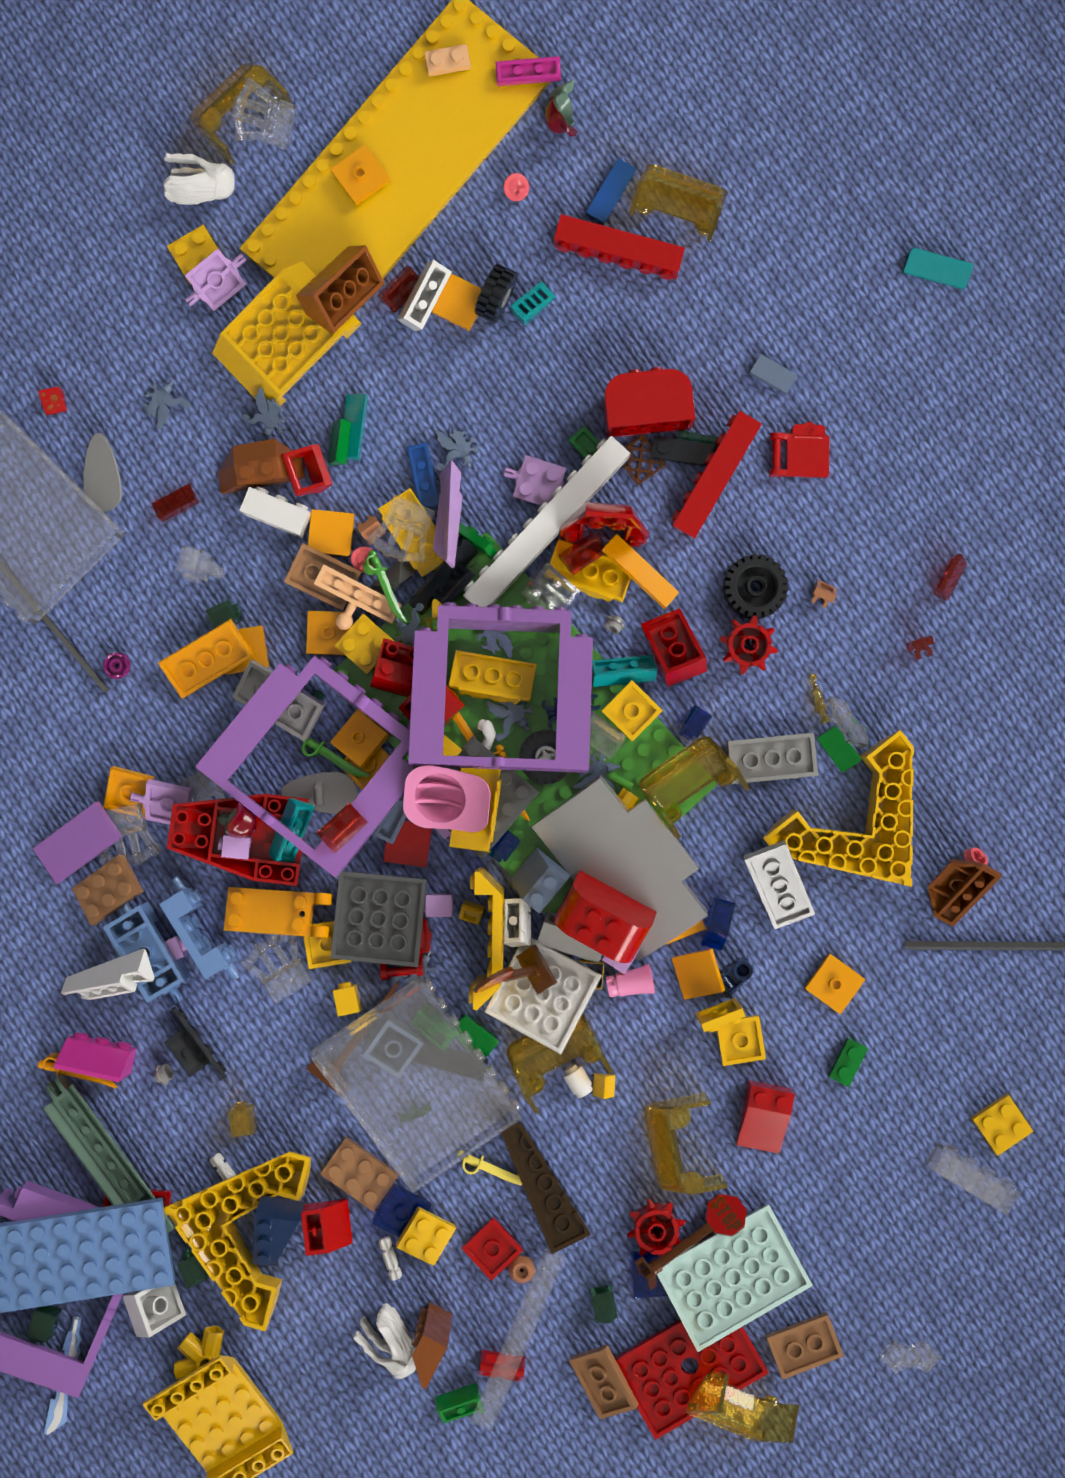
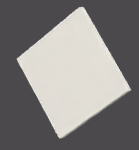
M531 938V946L537 945L558 983L546 989L542 994L537 995L528 977L509 982L503 981L501 987L493 994L485 1013L562 1054L602 975L550 947L547 948L544 945L538 944L537 940ZM531 946L518 947L508 967H513L514 970L522 968L516 956Z

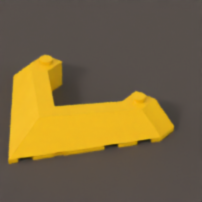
M898 730L875 743L860 755L872 772L865 833L810 827L798 811L791 810L771 827L763 839L768 846L785 840L792 858L798 861L912 887L913 745L903 732Z
M289 1151L164 1207L165 1214L176 1225L175 1229L185 1243H188L192 1248V1253L212 1281L215 1280L222 1290L221 1294L229 1305L234 1307L244 1326L261 1331L267 1330L278 1300L283 1279L262 1274L258 1265L253 1264V1257L233 1221L257 1208L261 1195L276 1197L278 1195L299 1201L305 1194L310 1175L311 1157Z

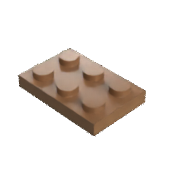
M302 543L284 582L343 611L347 601L315 585L314 582L323 565L355 581H358L361 571Z
M124 854L116 856L72 888L91 926L97 925L144 892Z
M347 1136L320 1173L373 1212L399 1176L398 1172Z
M827 1312L766 1334L782 1380L844 1357Z
M608 1345L571 1356L569 1362L599 1419L637 1408L638 1402Z

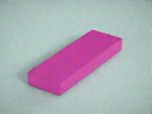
M560 56L496 61L497 86L561 81Z

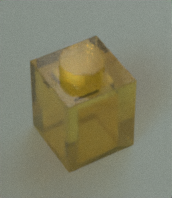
M246 1101L235 1103L228 1111L231 1138L253 1135L257 1131L254 1104H247Z

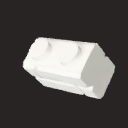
M522 898L504 899L503 944L510 947L531 946V906L523 901Z

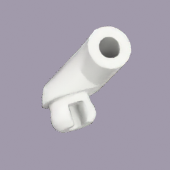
M481 719L477 724V728L482 730L484 735L482 744L490 750L495 740L496 732L491 721Z

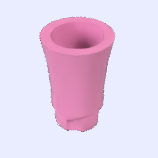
M650 964L628 970L625 974L619 972L616 975L606 976L610 997L655 994Z

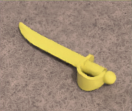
M461 1152L458 1156L463 1161L462 1168L467 1174H475L481 1169L510 1183L522 1185L519 1176L483 1161V1155L480 1159L470 1154L467 1155L465 1152ZM465 1163L476 1168L473 1171H468L465 1169Z

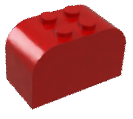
M653 367L649 369L650 371L642 372L640 369L629 370L628 373L615 376L606 387L603 401L606 438L610 436L621 437L691 430L695 421L693 390L689 378L679 370L663 369L662 367Z
M579 870L554 917V921L557 927L569 937L619 963H629L633 960L651 929L657 912Z

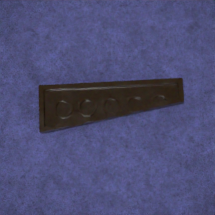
M516 1121L500 1129L503 1141L550 1253L554 1254L590 1236L591 1234L574 1209L521 1122Z

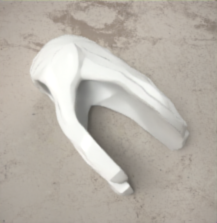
M165 154L164 160L167 162L199 164L203 168L182 167L180 169H172L170 176L163 182L164 194L169 201L176 202V204H199L215 199H226L233 193L235 187L234 174L232 169L226 164L210 163L193 154Z
M384 1303L377 1314L376 1322L378 1330L382 1333L384 1339L380 1338L365 1316L360 1319V1325L375 1346L381 1351L390 1353L392 1358L381 1357L359 1331L355 1332L354 1340L363 1347L365 1353L375 1362L385 1366L396 1379H403L416 1370L412 1357L414 1346L411 1343L413 1339L396 1309L388 1303Z

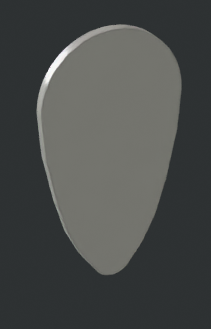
M96 433L89 443L85 458L84 494L90 505L95 509L110 511L115 509L121 501V479L109 442L102 433Z
M322 772L306 775L290 781L281 789L283 796L309 799L308 803L315 806L314 810L332 814L345 813L358 796L355 782L342 772Z

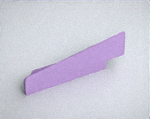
M450 461L440 473L441 494L439 495L433 545L434 552L451 568H455L463 497L459 491L461 472L453 461Z

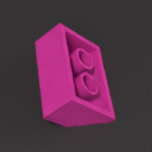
M76 1032L66 1038L54 1068L120 1082L131 1074L137 1048L130 1047L131 1044L128 1042L112 1043L109 1042L110 1039L105 1037H96L94 1039L89 1038L86 1033Z

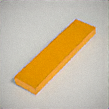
M618 534L601 550L663 609L679 594L665 578Z

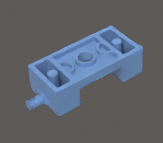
M179 876L172 879L171 882L177 892L159 905L205 980L223 969L224 971L226 970L232 981L240 977L233 966V963L237 961L235 957L237 953L233 946L225 942L210 950L211 944L205 935H201L198 930V922L189 915L203 906L201 902L203 898L197 889L194 890L193 887H185Z
M149 902L133 909L130 908L128 903L120 908L123 914L103 927L120 957L141 950L142 947L149 950V961L154 974V980L150 982H136L147 1003L167 993H170L175 1004L180 1002L184 998L177 988L183 981L192 977L181 958L178 960L174 959L154 924L159 919Z

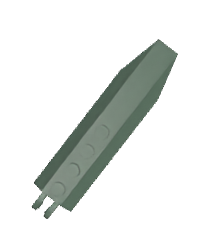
M57 1075L55 1082L50 1081L46 1086V1090L52 1097L53 1102L44 1107L43 1110L112 1205L156 1199L75 1086L71 1084L65 1075ZM165 1214L167 1230L169 1233L175 1227Z

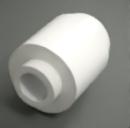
M573 1064L564 1070L563 1078L573 1095L582 1098L593 1090L591 1087L592 1082L582 1065L576 1066V1064Z

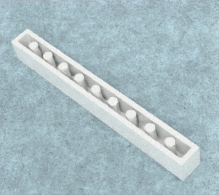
M612 436L608 440L604 438L597 445L596 449L598 450L593 456L589 454L582 461L583 467L578 472L574 470L566 480L569 482L563 488L559 486L552 494L554 498L549 503L544 502L537 510L539 514L534 519L529 518L523 525L524 530L519 535L516 533L508 541L509 546L505 551L501 549L494 556V563L490 567L486 565L478 574L480 578L475 583L471 581L465 587L464 591L466 593L463 595L469 603L478 604L479 607H487V605L494 604L561 531V526L585 502H589L629 459L630 452Z

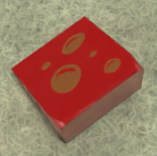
M60 387L38 390L46 415L67 412L64 391Z

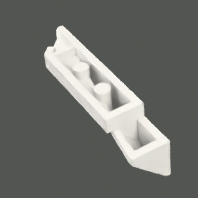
M141 949L68 976L65 979L61 994L67 995L78 992L81 994L82 999L92 1000L135 992L136 982H150L154 980V974L146 950Z

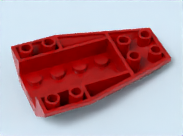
M585 502L561 526L560 538L564 539V542L576 543L577 540L582 538L584 524L594 529L608 526L613 530H625L624 541L629 543L631 547H641V544L646 543L649 535L648 530L631 505Z
M273 794L248 795L279 821L282 818L289 798L306 803L309 802V799ZM234 797L173 804L167 849L252 881L297 886L302 851L298 850L294 862L274 861L269 855V849L276 831L258 816H256L257 830L252 833L249 859L221 857L222 850H218L219 838L223 837L225 831L224 826L218 822L217 815H230L237 808L240 802Z

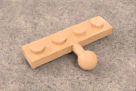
M323 565L314 584L349 602L344 613H340L336 617V625L339 629L347 630L352 626V615L357 606L391 624L393 623L396 615L391 610L384 595Z

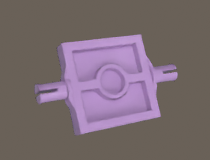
M216 249L187 273L185 277L191 283L194 290L185 299L186 302H189L194 298L188 305L191 307L201 299L215 311L242 289L246 283L240 277L237 268L247 261L245 257L237 262L243 257L240 253L235 259L230 261L225 258L219 249Z
M525 455L523 465L519 471L506 467L504 476L516 480V487L513 493L514 498L541 506L544 502L549 503L554 498L552 494L559 486L564 487L563 479L567 468Z
M149 779L146 783L145 795L132 792L130 801L143 803L145 820L170 825L173 804L192 802V788Z

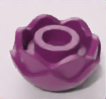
M114 652L110 653L105 659L103 668L108 677L121 679L129 673L131 663L125 654Z

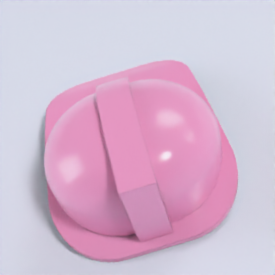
M422 765L413 769L405 780L403 810L406 817L420 827L478 832L484 829L488 823L491 793L487 783L478 776L441 766Z

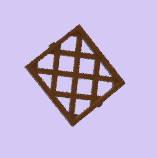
M644 434L625 447L626 450H630V457L628 459V466L625 463L622 466L637 486L648 478L653 477L656 472L666 466L665 462L661 459L653 461L651 455L650 460L642 459L643 452H652V445ZM642 441L641 448L633 447V444ZM644 442L650 449H644ZM633 450L640 451L639 458L632 457ZM631 460L639 462L638 469L630 468ZM641 462L649 463L648 470L641 469ZM652 464L660 465L655 471H651ZM631 471L637 472V477H636V478H635V476L632 474ZM640 472L648 473L644 479L639 480Z

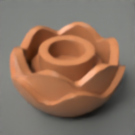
M518 1255L508 1265L509 1275L516 1283H527L535 1274L536 1269L530 1257Z

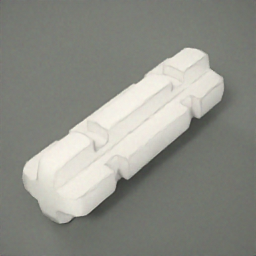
M217 1153L210 1159V1163L213 1167L216 1166L218 1168L216 1171L221 1178L226 1180L235 1176L236 1174L230 1165L223 1161L224 1157L221 1153Z
M389 1236L379 1239V1246L383 1250L382 1255L386 1268L389 1270L390 1280L395 1281L401 1278L402 1272L400 1267H398L399 1263L394 1248L391 1247V1238Z

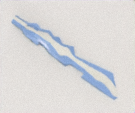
M77 1316L72 1319L71 1328L67 1333L62 1348L65 1351V1355L78 1358L81 1353L79 1343L82 1340L80 1334L82 1318ZM57 1391L56 1398L51 1397L44 1430L46 1435L67 1422V1394Z

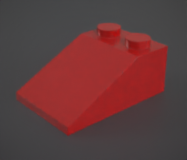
M680 608L641 623V628L653 658L667 687L707 672L706 656Z
M748 1080L736 1145L774 1153L780 1152L795 1093L791 1088Z

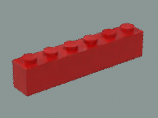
M563 214L560 215L554 236V247H557L559 251H572L584 258H598L602 263H616L625 269L635 268L643 274H657L665 280L677 279L685 247Z
M741 411L738 412L737 416L732 414L726 424L730 427L726 435L721 433L715 443V445L719 446L715 454L710 452L704 462L708 466L703 473L701 471L698 472L693 481L696 484L692 492L690 490L687 491L682 500L685 503L681 511L677 509L671 519L674 522L672 527L693 539L696 538L762 423Z

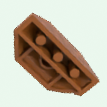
M275 438L233 446L217 473L221 494L248 490L249 487L255 489L257 486L266 487L290 482L281 455L292 450ZM302 458L292 459L298 479H306Z
M952 859L928 885L934 917L953 927L1002 877V874L984 863Z

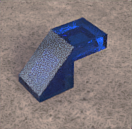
M714 897L708 912L707 926L701 939L702 946L722 951L728 937L734 913V902Z

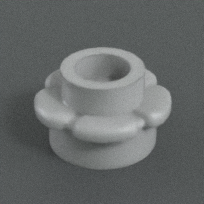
M612 615V617L607 616L605 618L604 627L609 632L619 634L621 630H624L623 620L619 616Z
M169 1064L157 1065L154 1072L155 1080L158 1083L167 1085L168 1081L174 1078L172 1067Z

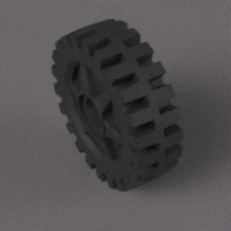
M762 554L747 555L736 561L727 571L723 581L724 599L727 601L729 608H732L733 612L741 615V617L752 619L753 616H757V619H762L776 612L783 604L788 592V578L785 576L784 569H781V565L778 562L776 563L773 558H768ZM751 582H757L760 585L759 592L751 590Z

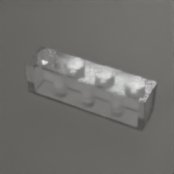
M938 1141L925 1164L934 1172L1008 1215L1020 1194L1014 1187L1015 1183L1005 1176L1002 1179L995 1176L997 1172L986 1165L983 1168L976 1164L978 1161L970 1155H960L957 1153L959 1149L947 1142L944 1145Z

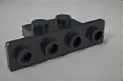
M464 538L457 545L455 568H451L443 561L409 600L408 604L415 608L418 603H422L424 608L422 611H418V613L424 615L432 606L434 599H437L441 604L454 602L456 597L475 577L465 566L477 554V549Z
M176 1007L172 1008L169 1013L181 1030L167 1039L164 1044L189 1077L208 1064L220 1081L227 1077L225 1074L226 1068L220 1061L216 1062L212 1057L214 1054L208 1044L201 1042L199 1039L201 1035L194 1026L190 1027L186 1022L188 1018L182 1009L178 1010Z

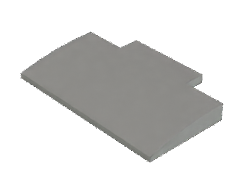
M599 775L531 826L573 880H575L579 870L657 912L653 925L635 957L637 961L670 942L708 916L705 906L684 881V879L699 869L696 862L646 798L628 810L602 775Z

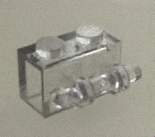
M182 545L176 571L183 574L182 578L200 584L201 581L208 582L209 575L216 579H222L225 575L224 569L214 563V557L206 551Z
M547 562L534 573L526 584L527 587L521 592L527 598L526 601L531 605L545 607V610H553L555 607L567 608L577 596L579 590Z
M591 710L590 745L592 747H590L589 755L593 756L595 754V758L600 760L599 753H601L608 759H611L624 743L626 735Z

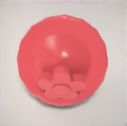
M519 173L509 175L504 181V193L512 201L523 200L529 192V183L526 177Z
M359 547L353 551L351 563L355 569L364 572L363 562L367 559L369 551L372 550L371 548Z
M969 848L964 851L965 861L988 864L985 853L979 848Z

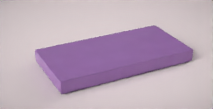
M97 801L35 846L33 850L54 882L59 884L123 837L101 803Z

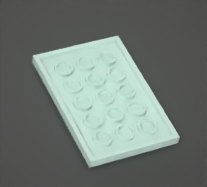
M768 1203L746 1215L745 1228L733 1237L713 1234L686 1250L663 1267V1270L657 1274L697 1352L813 1286Z

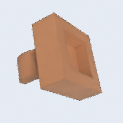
M368 515L367 518L369 520L363 524L358 522L359 527L357 529L368 545L386 534L375 516Z
M817 580L813 589L812 603H815L818 598H823L822 607H827L828 602L833 603L835 600L837 588Z

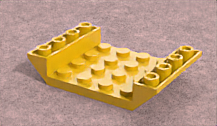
M303 261L281 270L220 333L212 352L255 399L259 388L262 387L266 400L275 398L279 406L286 401L283 396L342 336L347 339L362 324L352 315L335 333H329L305 314L296 294L314 279L316 275Z
M478 867L470 876V889H474V895H490L488 899V912H492V915L488 921V935H492V937H490L488 944V958L492 959H490L487 975H477L476 980H473L471 983L469 1003H473V1010H478L501 987L502 983L500 982L479 993H475L473 990L478 983L503 969L504 888L484 867Z
M219 1355L143 1402L144 1408L155 1421L164 1417L207 1472L206 1478H254L293 1454V1449L281 1418L234 1357Z

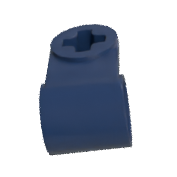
M737 958L720 971L722 981L724 980L729 985L726 986L723 982L725 987L723 996L728 998L750 979L753 974V968L749 961L744 958ZM741 964H745L748 967L744 974L737 973V967Z

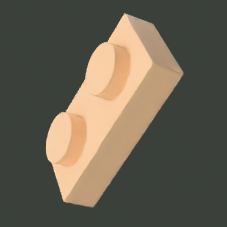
M467 44L425 51L429 77L471 69Z

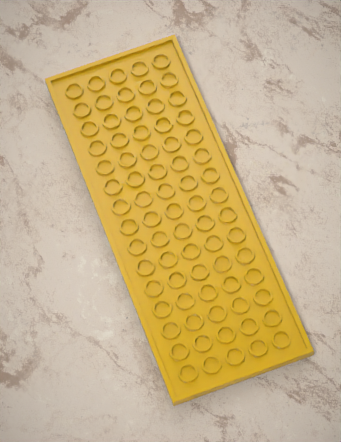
M451 0L240 247L241 252L273 278L281 270L301 261L317 276L348 246L366 245L382 279H384L551 83L497 86L496 61L539 57L470 0ZM467 44L471 69L429 77L425 51ZM365 144L391 181L356 206L330 169Z

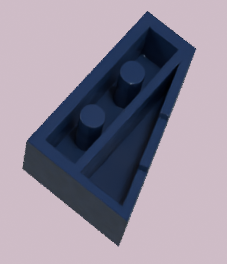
M261 1195L255 1213L253 1264L275 1266L300 1221L305 1202Z

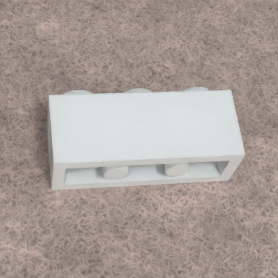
M435 260L426 263L397 320L414 331L422 330L452 272Z
M258 486L256 489L248 488L239 510L243 515L303 539L311 520V513L307 511V506L296 503V505L288 503L289 499L281 495H276V497L268 495L269 491Z

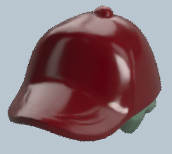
M573 79L556 87L551 92L549 103L544 112L545 124L553 133L560 134L566 132L571 137L577 134V130L573 127L575 122L572 119V104L568 97V94L574 88Z
M241 803L237 805V808L230 815H217L218 822L224 826L225 833L230 837L245 838L257 830L255 814Z

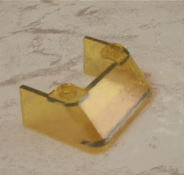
M243 63L191 113V121L196 129L231 165L235 161L228 147L214 133L221 127V118L252 88H262L266 85L289 110L293 108L287 90L261 65L253 63Z
M649 164L638 181L629 214L633 215L636 210L640 214L649 215V213L657 210L695 223L694 227L697 229V232L708 236L707 241L711 242L728 191L699 179Z
M708 736L701 737L644 776L639 783L644 795L677 839L681 838L674 826V823L682 816V810L679 805L712 781L718 786H727L737 780L746 791L750 789L738 766Z
M583 1013L562 1054L557 1053L527 1035L511 1043L506 1050L521 1092L535 1114L539 1113V1109L533 1096L541 1092L545 1087L546 1081L543 1075L579 1055L587 1063H595L602 1060L609 1074L613 1073L610 1063Z
M706 1093L655 1102L645 1108L644 1116L656 1178L659 1187L665 1191L699 1194L727 1188V1183L722 1174L702 1178L696 1171L683 1172L675 1130L684 1128L689 1124L691 1120L690 1108L711 1105Z
M714 1371L711 1374H707L688 1403L686 1413L746 1439L765 1443H793L799 1405L779 1403V1399L771 1395H766L765 1398H758L727 1385L729 1379L727 1374Z

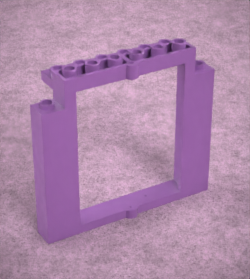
M450 602L438 605L437 631H433L432 628H420V631H415L409 766L435 765L448 768L588 773L593 638H589L586 634H575V637H571L572 611H567V608L564 607L545 610V607L542 606L523 609L519 605L501 607L500 605L490 604L487 607H479L478 604L473 603L457 606L456 603ZM449 629L560 633L555 760L443 756Z
M314 656L298 676H296L298 671L291 665L287 664L284 666L279 663L195 767L332 876L338 878L404 795L405 780L408 774L419 766H409L408 760H404L409 755L410 725L404 727L399 723L401 718L392 711L389 713L385 712L382 709L384 705L373 697L370 700L364 695L366 691L358 684L352 686L347 682L349 677L340 670L337 673L330 668L332 666L330 662L323 657L318 659ZM314 675L400 742L316 849L229 781L230 777Z
M26 1181L23 1187L19 1186L13 1199L11 1198L14 1192L12 1189L5 1188L3 1193L0 1194V1216L14 1221L100 1208L99 1206L30 1181ZM123 1293L112 1295L85 1360L71 1357L0 1332V1372L79 1398Z

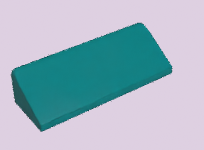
M911 248L903 273L965 290L974 264L918 248Z
M347 394L343 419L351 422L347 459L360 461L368 403L367 394Z
M652 655L592 660L593 687L629 684L631 681L640 683L656 680L657 668Z
M289 798L280 821L303 839L315 806ZM276 831L269 849V855L274 861L294 862L299 849Z

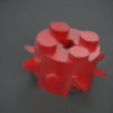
M753 616L749 623L743 625L733 619L731 621L733 630L728 636L719 638V641L726 645L727 655L723 658V661H733L735 664H738L740 674H744L748 667L757 666L762 671L766 670L764 661L768 658L769 654L778 653V649L771 645L772 640L770 636L775 631L774 628L765 629L763 626H759L757 616ZM745 640L747 642L752 641L751 651L744 648Z
M647 1199V1205L638 1209L637 1212L631 1211L629 1213L634 1220V1229L626 1235L628 1238H636L640 1246L639 1254L641 1256L649 1251L651 1254L661 1257L670 1251L673 1245L676 1246L682 1242L679 1239V1227L686 1222L685 1220L675 1218L672 1212V1202L665 1205L653 1203L651 1199ZM658 1226L659 1230L654 1231L653 1227Z

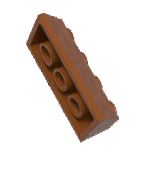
M348 246L296 294V297L308 317L329 333H335L385 283L367 246Z
M429 1302L427 1308L422 1307L417 1317L418 1321L415 1326L414 1339L411 1343L414 1346L412 1357L421 1387L424 1389L427 1388L447 1350L453 1315Z

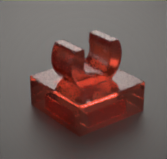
M932 635L906 643L908 652L915 650L914 657L916 660L922 659L920 655L921 650L926 652L927 657L933 655V651L929 647V645L935 644Z

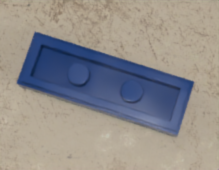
M618 158L586 211V216L605 225L634 176L636 168Z
M428 442L407 446L417 499L424 509L438 507L439 495Z

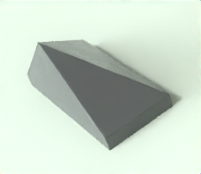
M402 557L385 572L393 593L395 594L416 574V571ZM378 579L370 587L385 596Z

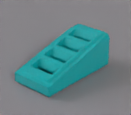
M541 281L510 306V311L526 326L556 299V296ZM542 290L548 298L544 299L538 292ZM534 295L540 300L541 303L539 305L532 298ZM529 301L535 308L531 309L526 302ZM522 306L528 311L527 314L520 309Z

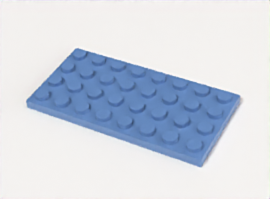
M162 1198L0 1223V1313L175 1284L176 1280Z

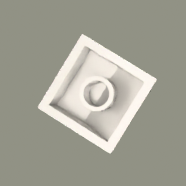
M175 1284L128 1292L122 1295L137 1337L149 1338L186 1316Z

